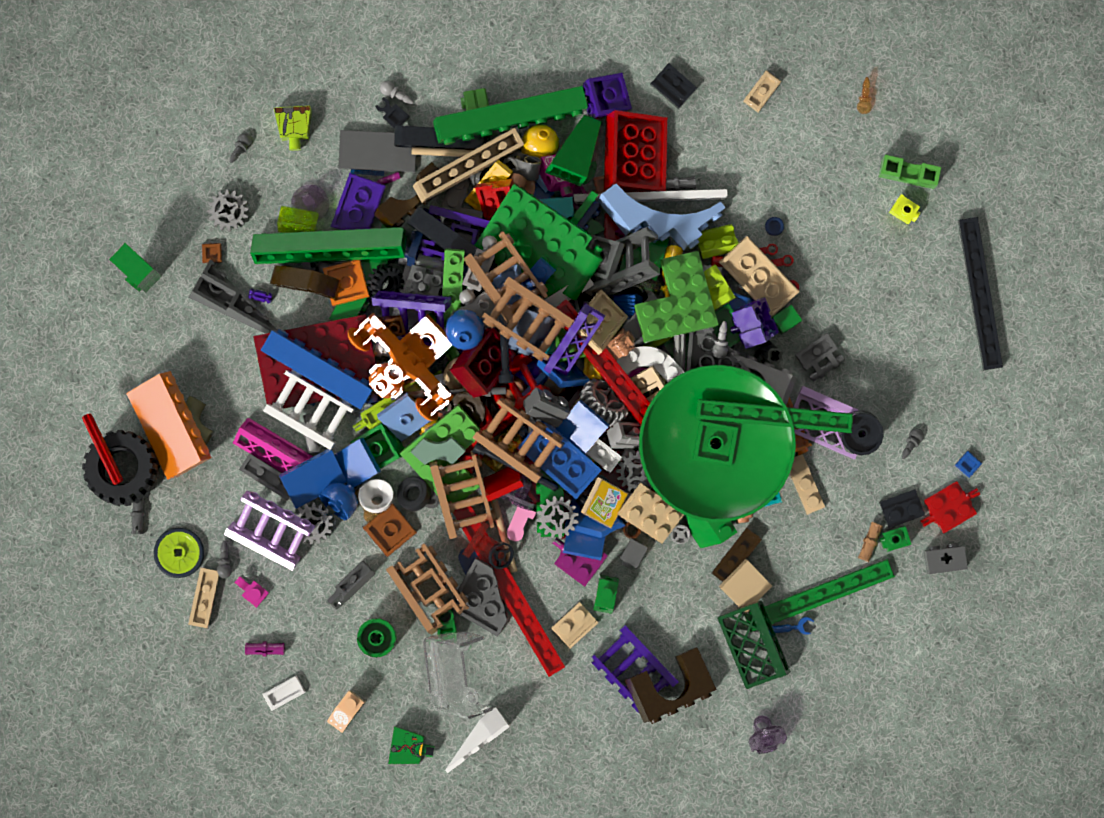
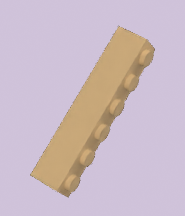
M513 128L420 179L413 185V188L423 203L489 167L498 159L501 160L518 151L524 143L516 129Z

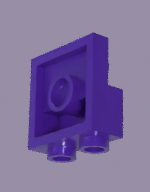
M623 73L589 78L583 82L584 94L588 100L587 113L592 115L594 119L606 117L614 110L627 112L632 109Z

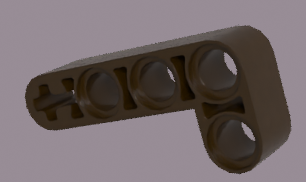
M274 265L269 284L336 299L341 280L312 270Z

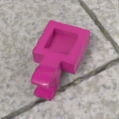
M241 576L235 581V584L245 591L242 596L256 608L269 594L255 580L251 585Z

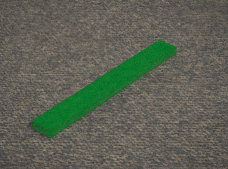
M697 399L696 419L790 427V424L786 423L781 412L785 411L783 407ZM787 407L794 428L852 433V413Z
M886 559L764 607L771 624H775L895 576L889 560ZM752 613L744 614L746 621L751 623ZM751 628L750 632L756 631V629Z

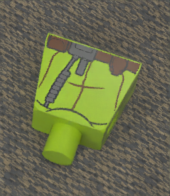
M311 106L274 108L281 140H289L290 151L301 150L300 140L309 139L312 116Z

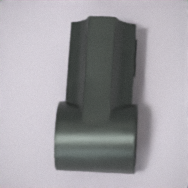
M769 340L764 342L754 352L756 357L759 356L762 359L761 362L763 364L764 362L779 364L783 360L781 349Z

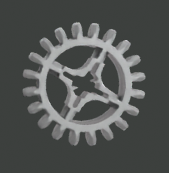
M593 378L583 386L580 400L604 419L610 427L627 417L626 415L629 413L628 408L604 379Z

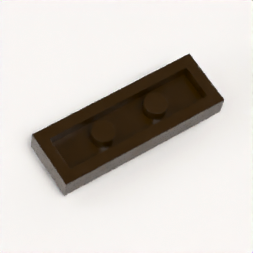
M746 528L711 574L721 582H724L750 556L762 539Z

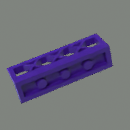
M585 303L543 370L550 374L554 368L567 376L605 318V315ZM589 313L598 318L596 323L588 324L587 316ZM586 329L588 336L578 338V330ZM576 343L578 351L569 353L568 345ZM567 358L569 364L567 368L557 363L559 359Z

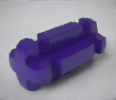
M252 288L249 291V298H254V300L264 303L267 301L269 304L272 301V294H267V292L257 289L255 291Z

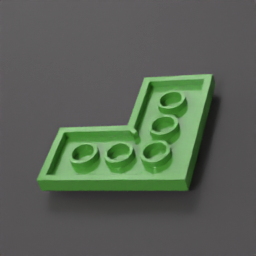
M698 251L661 259L660 262L670 297L634 305L644 343L718 326Z
M457 404L400 451V455L437 495L429 462L424 465L411 453V450L424 437L431 441L441 442L451 436L466 449L476 441L472 437L481 428ZM437 459L438 466L451 465L448 461ZM467 469L444 474V477H441L443 484L447 483V485L474 478ZM475 485L449 492V495H446L447 501H452L453 503L464 500L480 486Z

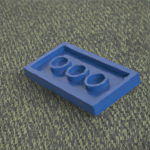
M540 421L547 426L546 430L551 433L556 432L563 438L562 441L565 442L562 448L555 446L541 466V469L571 496L577 499L601 472V469L553 426ZM540 434L526 456L535 463L549 440ZM528 435V436L524 439V441L517 447L519 450H520V448L523 446V444L525 443V441L527 440V438L529 437V435Z

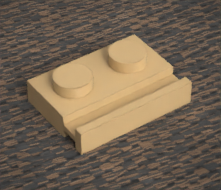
M579 602L551 629L571 649L598 622Z

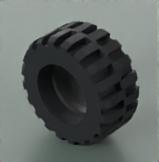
M117 430L116 433L112 431L107 432V436L103 438L111 455L113 456L120 451L133 453L138 460V471L135 477L125 485L116 486L111 484L105 477V466L95 445L91 443L89 446L90 452H85L84 455L86 463L82 464V469L85 471V474H83L84 480L88 483V488L107 503L115 506H131L133 502L139 503L142 501V497H148L151 494L149 491L151 488L155 489L157 485L155 483L156 478L159 479L160 472H158L160 463L157 460L156 453L144 438L136 435L134 432H125L124 430Z

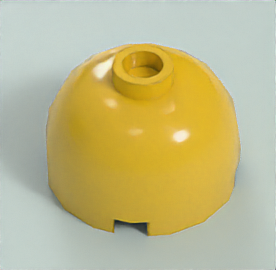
M538 124L532 126L525 131L522 137L524 145L521 147V151L530 156L541 158L556 155L559 149V138L556 132L546 125Z

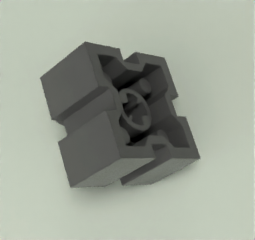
M412 265L408 280L412 281L411 288L406 287L405 293L442 296L444 273L434 270L433 275H431V270Z

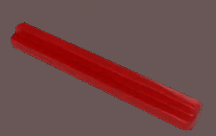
M91 413L84 415L82 420L114 485L121 483L123 478Z

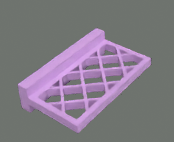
M804 386L801 387L793 408H799L798 405L802 399L809 403L811 410L823 408L826 411L842 413L858 411V409ZM794 429L795 434L851 459H856V454L845 451L838 432H835L839 443L830 445L827 443L825 436L834 433L832 431L824 434L820 430L821 435L814 438L810 436L808 429H805L806 434L800 432L804 429Z

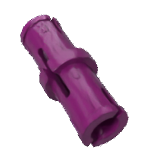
M263 641L262 643L245 644V655H262L267 657V655L285 654V643H268Z

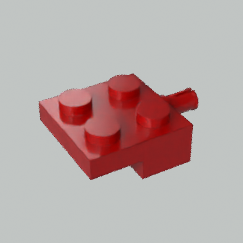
M513 179L476 184V194L486 220L490 221L513 186Z

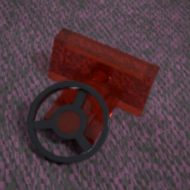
M483 521L464 550L463 555L470 558L473 552L476 551L489 559V563L494 568L504 569L513 560V548L505 542L498 543L487 536L485 533L490 525ZM510 552V557L508 561L501 566V563L505 559L506 554Z

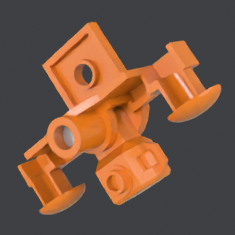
M374 313L359 325V329L349 328L348 338L357 349L361 351L370 350L371 344L369 340L372 339L375 343L378 341L391 357L389 363H376L369 370V386L381 398H397L404 391L405 379H414L426 391L424 394L428 397L427 399L420 397L416 399L417 411L426 420L436 421L438 419L437 410L445 407L454 397L427 369L452 346L447 340L446 332L428 314L401 340ZM424 337H428L431 339V346H428L423 342Z

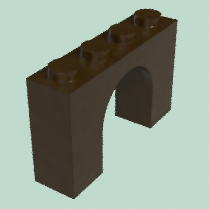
M698 647L675 656L685 682L683 692L675 700L665 699L657 693L647 671L625 680L644 723L651 722V724L659 722L662 720L661 716L665 714L671 716L679 712L677 708L682 706L688 708L696 704L694 700L698 698L705 700L712 696L711 692L717 690Z

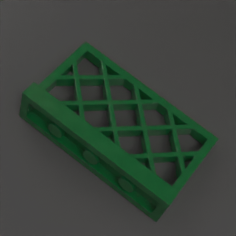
M762 600L717 617L746 689L781 678L791 672ZM749 609L753 616L751 623L741 619L743 612ZM730 617L737 620L734 628L726 627L724 619ZM739 622L749 626L746 635L736 631ZM751 628L759 631L760 637L758 641L748 637ZM734 634L744 638L741 647L733 644ZM746 640L756 644L753 653L743 649ZM759 646L767 650L765 659L755 655ZM741 652L751 656L748 666L740 662ZM754 658L764 662L760 671L750 667ZM765 665L773 666L776 674L772 676L764 674ZM749 670L758 674L757 680L750 684L747 679Z

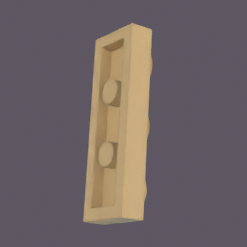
M803 454L794 457L790 476L808 515L824 508L825 505Z
M200 568L188 625L203 628L209 627L219 581V575L216 570Z

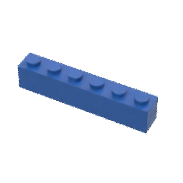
M284 330L271 331L260 351L360 410L364 408L374 391L369 386L367 379H358L355 377L356 373L350 369L345 368L343 370L338 367L339 363L331 358L326 360L321 357V352L314 348L309 350L304 347L305 343L295 338V340H292Z

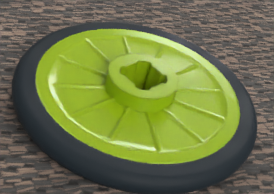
M169 529L156 541L154 560L157 567L167 576L173 578L190 576L199 569L203 562L204 547L202 541L189 529ZM182 549V556L176 557L175 550Z

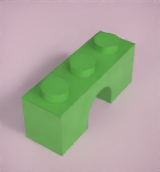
M884 155L882 158L878 177L930 189L937 187L941 167L925 163L920 165L911 164L903 161V158Z

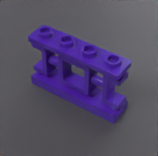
M430 205L428 212L433 217L439 215L460 221V225L452 223L451 230L455 232V229L458 228L473 232L471 240L473 245L478 241L477 235L479 230L472 228V224L486 228L490 222L486 219ZM421 240L419 250L423 251L422 255L433 258L434 254L442 256L441 260L444 261L445 252L427 248V244L435 246L436 243L432 240ZM495 263L491 266V270L495 269Z

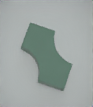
M452 436L441 442L431 441L424 437L411 450V453L424 465L437 459L453 464L466 449Z

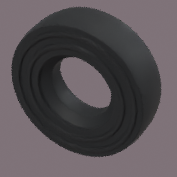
M411 476L403 480L397 490L399 504L409 511L421 510L427 505L431 497L430 486L421 477ZM418 487L420 490L418 498L412 501L409 500L408 492L410 489Z

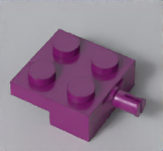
M556 537L555 540L558 543L553 541L552 544L558 547L561 552L554 565L585 587L607 558V555L602 552L601 560L563 553L564 542Z

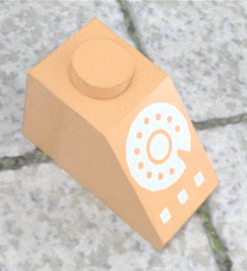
M349 690L327 722L343 733L366 701Z

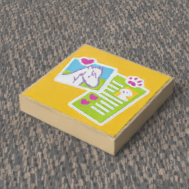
M598 477L581 513L606 527L612 528L628 493Z

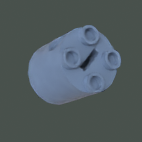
M533 304L531 307L529 306L513 329V332L523 337L538 315L539 308ZM551 316L545 317L529 343L539 349L555 325V319ZM512 337L508 340V348L513 350L519 348V353L528 356L534 353L528 348L523 350L517 346V341Z

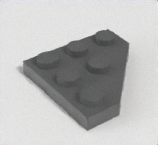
M476 557L458 588V592H463L469 600L466 603L469 609H464L459 615L498 637L508 620L494 567ZM454 595L453 600L459 605L460 603Z

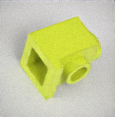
M901 194L889 213L909 224L911 221L915 222L919 217L920 212L918 210L920 206ZM904 207H909L910 212L906 213Z

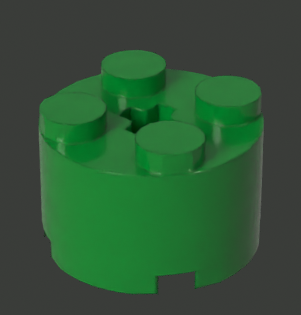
M380 618L364 622L357 633V644L360 650L370 657L377 658L389 654L397 642V634L393 625ZM374 633L381 634L380 643L378 641L373 642Z

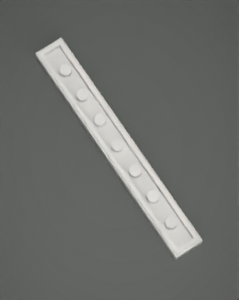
M727 189L629 192L626 194L638 203L725 200L727 198ZM599 193L598 197L596 198V201L598 200V198L601 196L602 193ZM574 194V203L582 205L589 194Z

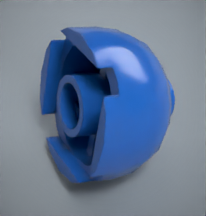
M465 309L456 311L447 320L445 329L447 340L457 349H473L483 339L485 326L482 318L480 319L474 311Z
M330 484L319 495L322 503L326 507L329 505L336 511L334 514L343 520L349 519L356 511L358 505L357 496L355 495L356 491L349 484Z

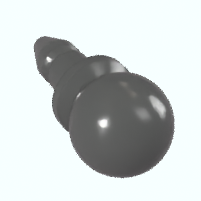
M241 133L238 136L237 142L234 144L236 148L230 156V163L235 162L242 151L246 152L247 148L251 146L253 140L250 134Z
M915 428L910 431L909 437L906 439L907 445L903 450L902 459L907 458L913 448H917L919 443L923 441L924 433L921 429Z
M223 541L220 548L221 560L217 561L219 565L216 571L219 577L228 578L232 573V568L229 565L231 561L227 560L228 546L226 541Z

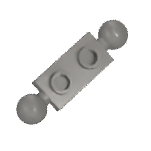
M486 236L482 241L483 250L477 248L475 255L479 256L498 243L497 239L494 236ZM495 255L485 260L482 266H480L484 273L489 272ZM469 268L462 283L467 288L459 295L461 303L465 305L472 304L475 299L474 290L480 292L482 288Z

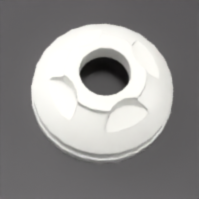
M373 479L366 482L358 493L361 506L372 513L387 510L391 506L394 497L391 485L381 479ZM381 497L383 501L379 505H374L372 499Z

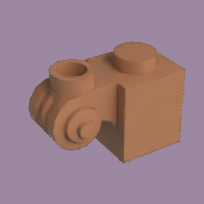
M622 328L614 335L606 349L617 361L622 356H627L630 350L635 347V337L630 331L626 332Z

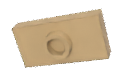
M765 71L743 102L759 113L781 81L768 71Z

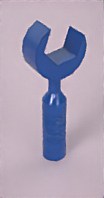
M804 617L799 620L797 625L773 626L775 634L798 629L800 633L808 635L811 633L804 631L803 624L807 620H813L809 617Z

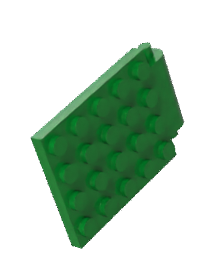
M513 184L474 245L483 250L482 241L486 236H494L497 242L501 241L499 234L504 232L505 235L509 233L515 242L512 245L529 269L542 257L556 270L544 284L548 290L546 298L566 287L562 293L573 300H577L604 259L600 255L603 250L602 247L596 245L594 250L587 247L593 238L591 234L517 184ZM504 247L494 254V263L499 266L513 255L507 247Z

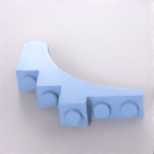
M617 184L602 193L597 200L625 236L631 232L635 233L641 228L648 227L658 235V239L653 241L654 244L659 240L663 242L671 236L683 251L688 247L690 249L695 247L699 243L698 239L702 235L701 232L709 226L707 223L711 220L713 222L717 221L722 216L721 212L725 209V206L719 202L711 208L697 213L683 215L667 214L652 210L628 196Z

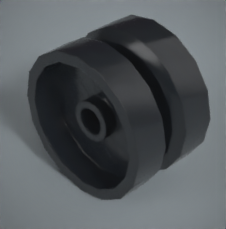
M864 410L851 412L853 414L852 433L840 432L841 440L846 449L851 453L860 456L869 455L882 444L884 437L883 427L878 418L871 412ZM864 430L865 435H858V432Z

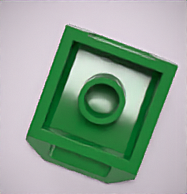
M383 423L350 442L352 444L358 439L364 438L380 469L402 458L400 451L405 448L401 441Z

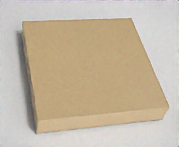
M746 559L719 586L739 608L759 601L772 587Z

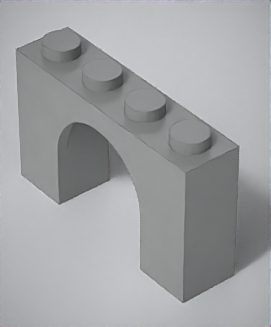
M732 349V355L738 361L741 360L750 372L763 375L766 383L777 392L786 405L797 380L792 375L793 372L784 368L781 371L774 369L775 365L764 362V364L758 363V359L749 355L744 358L740 356V352Z

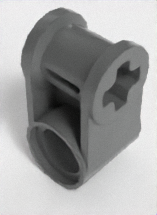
M516 151L510 157L503 160V164L511 169L512 173L520 174L528 181L539 179L540 158Z

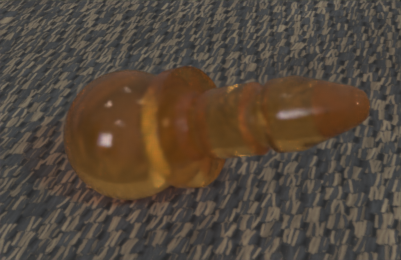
M866 77L862 86V96H859L858 99L860 101L857 104V110L861 114H868L872 109L870 102L872 97H868L870 81Z

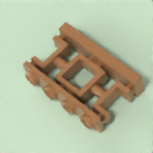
M423 543L421 548L415 550L420 557L417 561L407 568L399 561L396 563L397 565L390 566L386 571L426 631L433 635L438 631L439 627L443 626L439 620L441 615L453 607L458 614H461L464 609H469V606L466 604L469 600L463 592H458L456 589L458 586L457 582L452 576L448 577L446 574L448 569L442 561L438 562L435 557L438 554L432 546L428 547ZM425 553L438 570V574L432 568L425 573L420 568V566L428 561L424 555ZM400 571L405 576H408L410 573L414 571V573L418 577L416 580L410 583L414 591H411V589L399 573ZM433 576L441 589L428 599H425L418 586ZM446 584L459 601V605L453 599L447 604H444L441 597L449 592L445 587ZM420 602L425 607L430 606L432 603L436 604L438 610L431 614L435 622L431 621Z

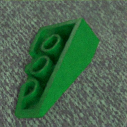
M686 516L690 534L700 548L721 544L737 533L731 521L709 522Z

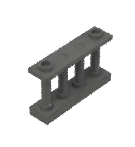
M646 227L616 240L625 244L621 255L626 253V269L618 272L617 266L615 274L612 275L610 280L595 276L594 285L585 290V293L593 298L602 289L607 296H610L660 275V268L652 263L649 257V243L657 240L658 235ZM641 247L642 262L634 265L633 250Z

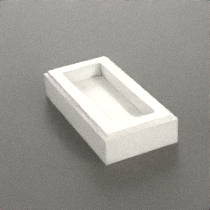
M296 675L263 693V696L271 711L306 693Z

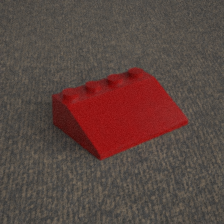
M617 110L606 116L604 190H608L617 184L624 192L666 191L668 117Z

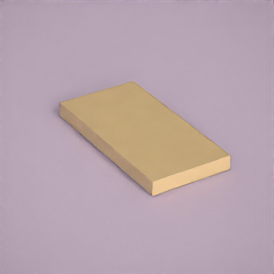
M748 236L719 261L754 300L762 297L766 298L771 310L769 312L771 318L800 292Z

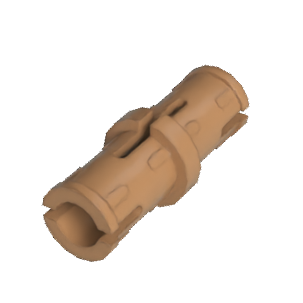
M871 522L868 534L863 539L864 543L858 556L859 559L870 562L873 550L878 545L877 540L883 528L882 525Z

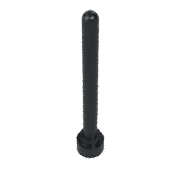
M500 313L499 323L506 327L507 322ZM500 334L502 371L498 375L499 383H514V374L510 371L508 339Z
M479 442L476 443L472 451L478 456L485 454L519 472ZM543 476L538 481V483L553 491H557L559 488L558 484Z

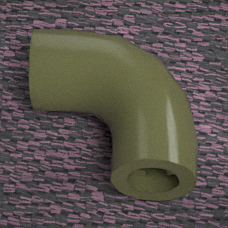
M189 396L186 405L192 413L205 445H207L213 435V431L205 427L200 421L201 413L206 404L193 396Z

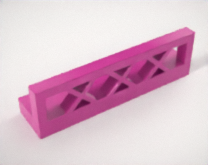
M247 418L240 426L233 441V444L282 473L291 469L290 466L295 467L314 457L250 418ZM241 435L246 437L249 443L246 444L245 442L241 441ZM257 446L264 448L266 453H261ZM273 456L281 458L282 463L276 462Z

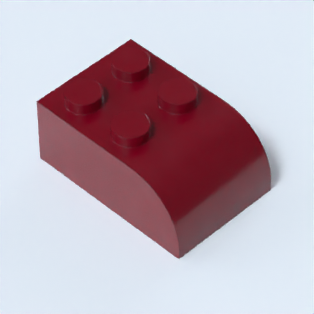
M494 327L485 329L481 342L473 349L464 350L449 370L473 398L487 395L498 381V375L502 371L500 334ZM508 348L510 364L516 353L513 349Z

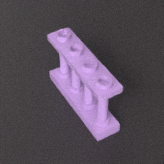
M247 490L240 499L246 505L238 522L233 521L226 529L224 535L293 571L301 559L296 554L304 534L309 536L313 532L315 525L311 524L307 519L294 515L290 510H284L273 501L265 500L256 492ZM253 507L263 512L255 532L245 528L246 521ZM270 516L280 521L272 541L262 537ZM287 525L297 530L289 550L279 545Z

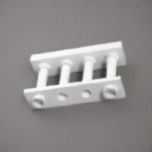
M293 369L292 371L287 370L284 374L290 378L278 400L272 405L267 404L263 411L330 450L333 449L336 444L333 441L334 432L346 411L353 413L355 408L349 402L343 399L341 401L301 378L302 375ZM296 382H299L307 388L293 412L287 414L282 411L284 409L282 406ZM313 391L323 396V399L311 420L304 424L299 421V416ZM332 401L339 405L340 408L327 431L321 434L316 431V425L329 402Z

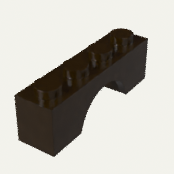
M431 162L418 173L415 181H419L439 170V168ZM418 195L408 200H398L390 197L377 208L374 215L386 228H400L405 223L404 219L407 216L411 217L417 207L421 204L425 206L432 198L422 203Z

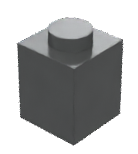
M630 539L620 557V560L623 561L622 565L631 570L633 567L637 568L648 547Z

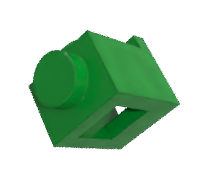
M906 526L881 533V546L887 552L912 545ZM893 536L898 537L899 541L897 543L892 541Z

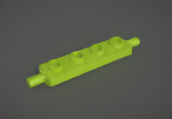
M441 370L435 373L434 376L442 374ZM417 382L408 383L403 386V392L421 391V386ZM391 397L389 399L384 398L360 413L362 420L352 425L354 430L358 432L364 427H368L371 430L380 425L382 422L378 419L377 414L396 400H391Z

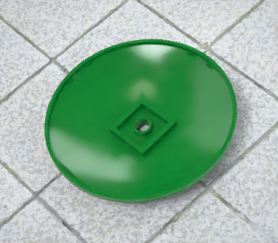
M703 366L673 378L663 386L650 402L640 428V460L650 485L658 496L673 509L702 521H733L751 515L763 508L784 486L795 457L794 426L790 413L781 397L760 377L732 366ZM697 399L783 407L785 411L781 412L786 423L790 424V427L696 419ZM713 438H718L721 441V446L718 449H713L710 446V441Z

